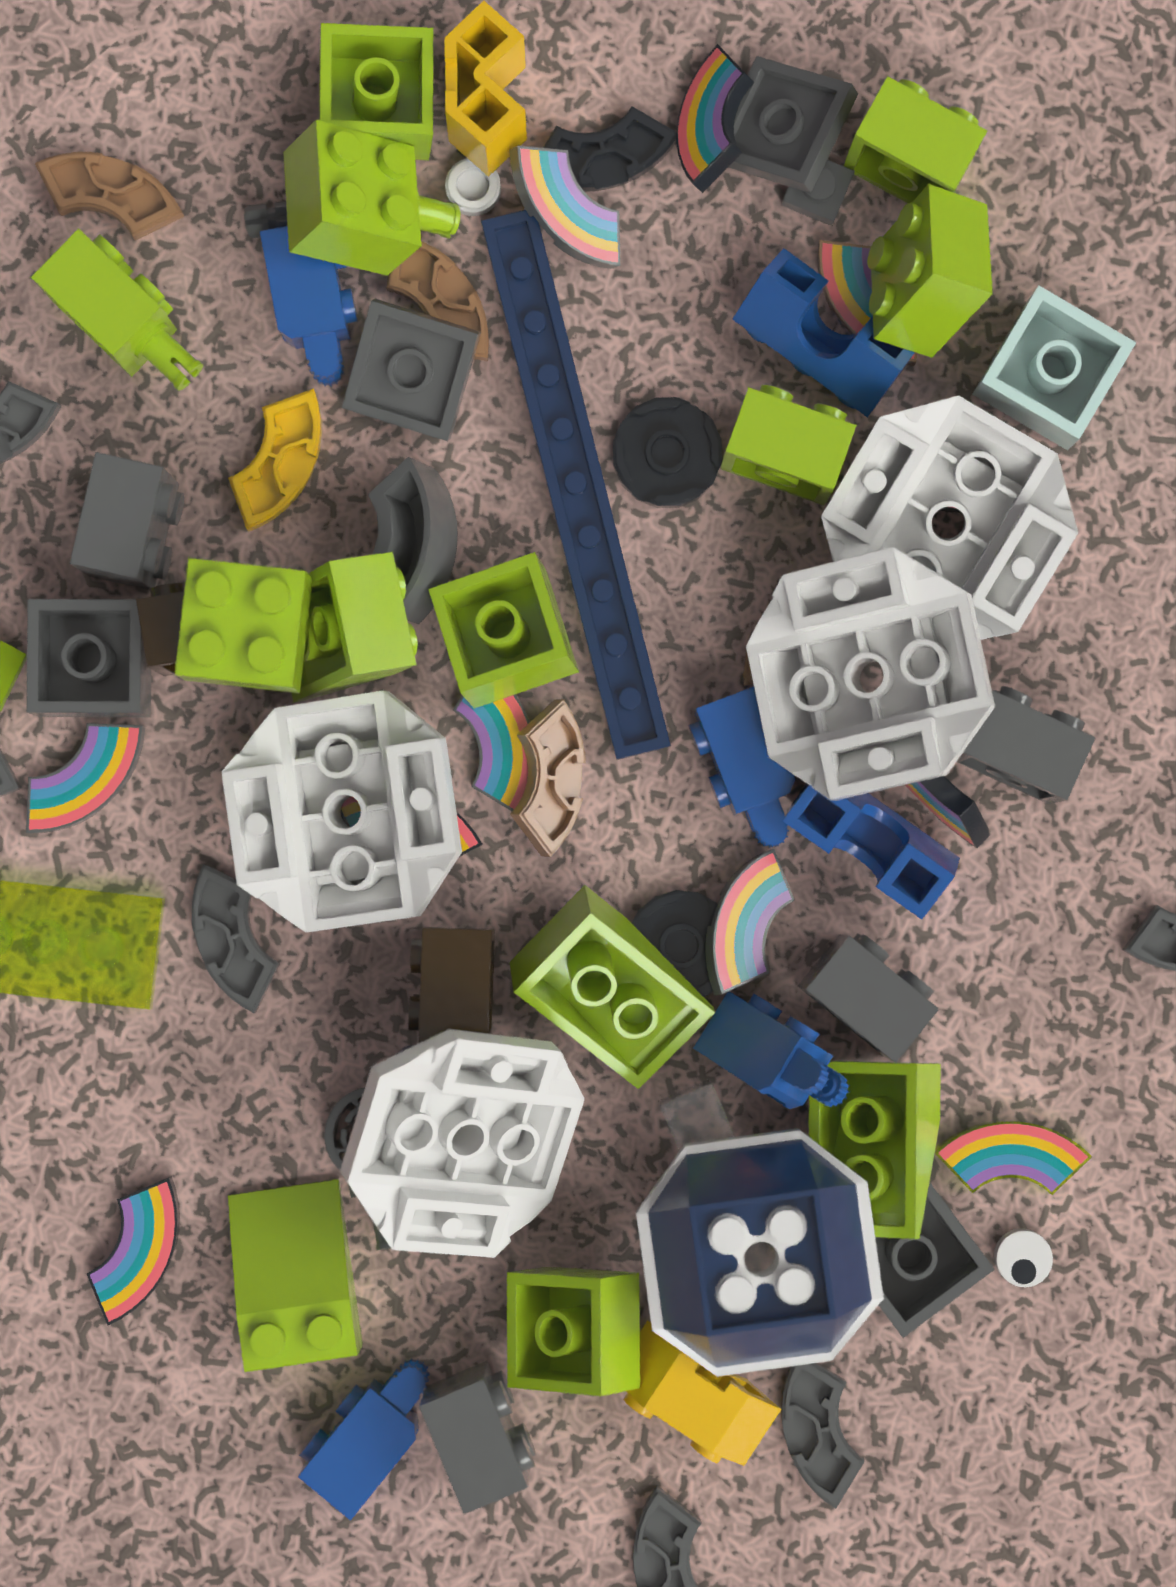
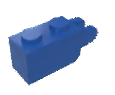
M288 226L260 231L278 331L282 334L283 340L295 349H305L306 359L309 361L307 365L311 368L310 372L314 374L313 378L318 380L319 385L323 384L324 387L326 385L331 387L333 384L338 385L337 382L342 380V375H345L343 371L345 367L342 365L344 361L340 341L351 339L348 323L358 322L352 289L341 290L338 269L347 268L348 266L290 253Z
M754 686L696 708L694 714L697 722L688 726L699 755L702 756L710 753L717 774L708 778L719 807L723 808L730 805L733 815L744 812L751 831L755 832L754 838H757V843H761L762 847H777L779 843H784V839L788 838L787 832L790 830L787 829L788 825L783 822L785 814L779 798L790 793L795 782V776L768 756Z
M728 991L693 1049L790 1110L804 1105L808 1096L829 1107H832V1105L837 1107V1104L842 1103V1100L847 1098L846 1094L849 1093L848 1080L828 1066L833 1055L814 1044L819 1033L792 1016L789 1017L785 1025L781 1024L777 1019L781 1015L782 1010L756 994H753L747 1003Z
M412 1358L409 1361L405 1360L404 1364H400V1369H396L384 1385L373 1379L368 1387L363 1390L356 1384L335 1410L342 1417L329 1435L320 1428L299 1454L306 1463L303 1465L298 1478L350 1521L416 1440V1434L419 1431L418 1415L412 1410V1407L420 1399V1394H424V1388H427L426 1382H429L428 1376L430 1375V1372L427 1371L428 1366L424 1365V1361L420 1362L419 1359L413 1360Z

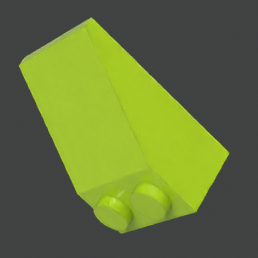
M393 552L332 560L308 573L313 581L300 693L291 692L293 703L388 677L417 665L415 659L418 648L417 636L413 626L407 621L403 602L406 593L405 579L402 571L395 565Z
M586 885L509 962L513 992L637 1089L715 1013L714 1007L625 916Z
M830 1061L828 1066L848 1080L849 1093L846 1094L847 1098H844L842 1103L837 1104V1107L834 1105L832 1107L826 1106L809 1096V1137L867 1181L875 1237L920 1239L940 1125L941 1063Z
M332 1179L228 1195L236 1317L244 1372L358 1356L363 1342L340 1180Z

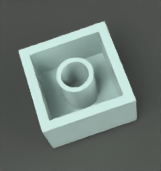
M1038 285L1027 300L972 395L1064 449L1069 450L1082 436L1136 342Z

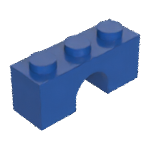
M783 248L762 271L732 320L745 328L753 339L767 344L789 360L797 371L811 376L833 392L844 405L858 410L868 418L915 352L875 340L873 336V316L860 332L855 334H839L828 328L819 315L818 298L829 280Z
M806 783L783 819L784 823L828 854L833 848H838L859 859L876 876V888L921 920L956 876L960 857L869 793L839 800H829Z

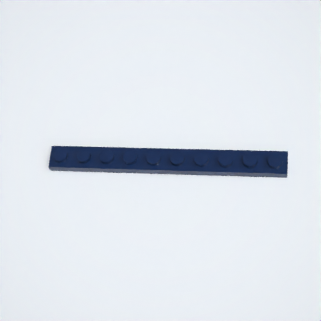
M526 210L482 220V229L616 761L669 748L671 744L539 222L534 216L530 217Z

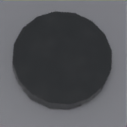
M678 397L653 398L635 406L620 423L613 440V467L621 485L637 501L655 508H680L698 500L714 484L722 463V439L713 419L697 406Z
M675 890L655 896L637 911L632 924L703 997L709 995L713 990L706 965V934L708 926H711L718 903L698 892Z

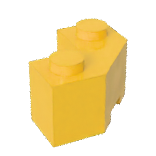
M483 0L444 37L445 114L449 142L489 177L510 157V149L521 146L527 140L526 111L503 90L526 68L524 35Z
M647 1320L641 1329L640 1388L626 1391L627 1394L623 1398L624 1402L642 1416L651 1419L655 1415L692 1440L690 1445L708 1460L718 1464L723 1457L744 1466L781 1411V1408L746 1378L737 1374L714 1375L652 1331L650 1321Z

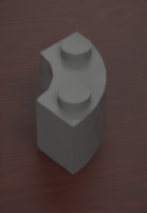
M407 457L368 494L377 512L378 537L372 555L393 552L395 565L402 571L405 579L406 593L403 602L407 621L420 624L434 608L428 589L448 583L451 577L457 552L458 530L453 501L438 471L433 467Z

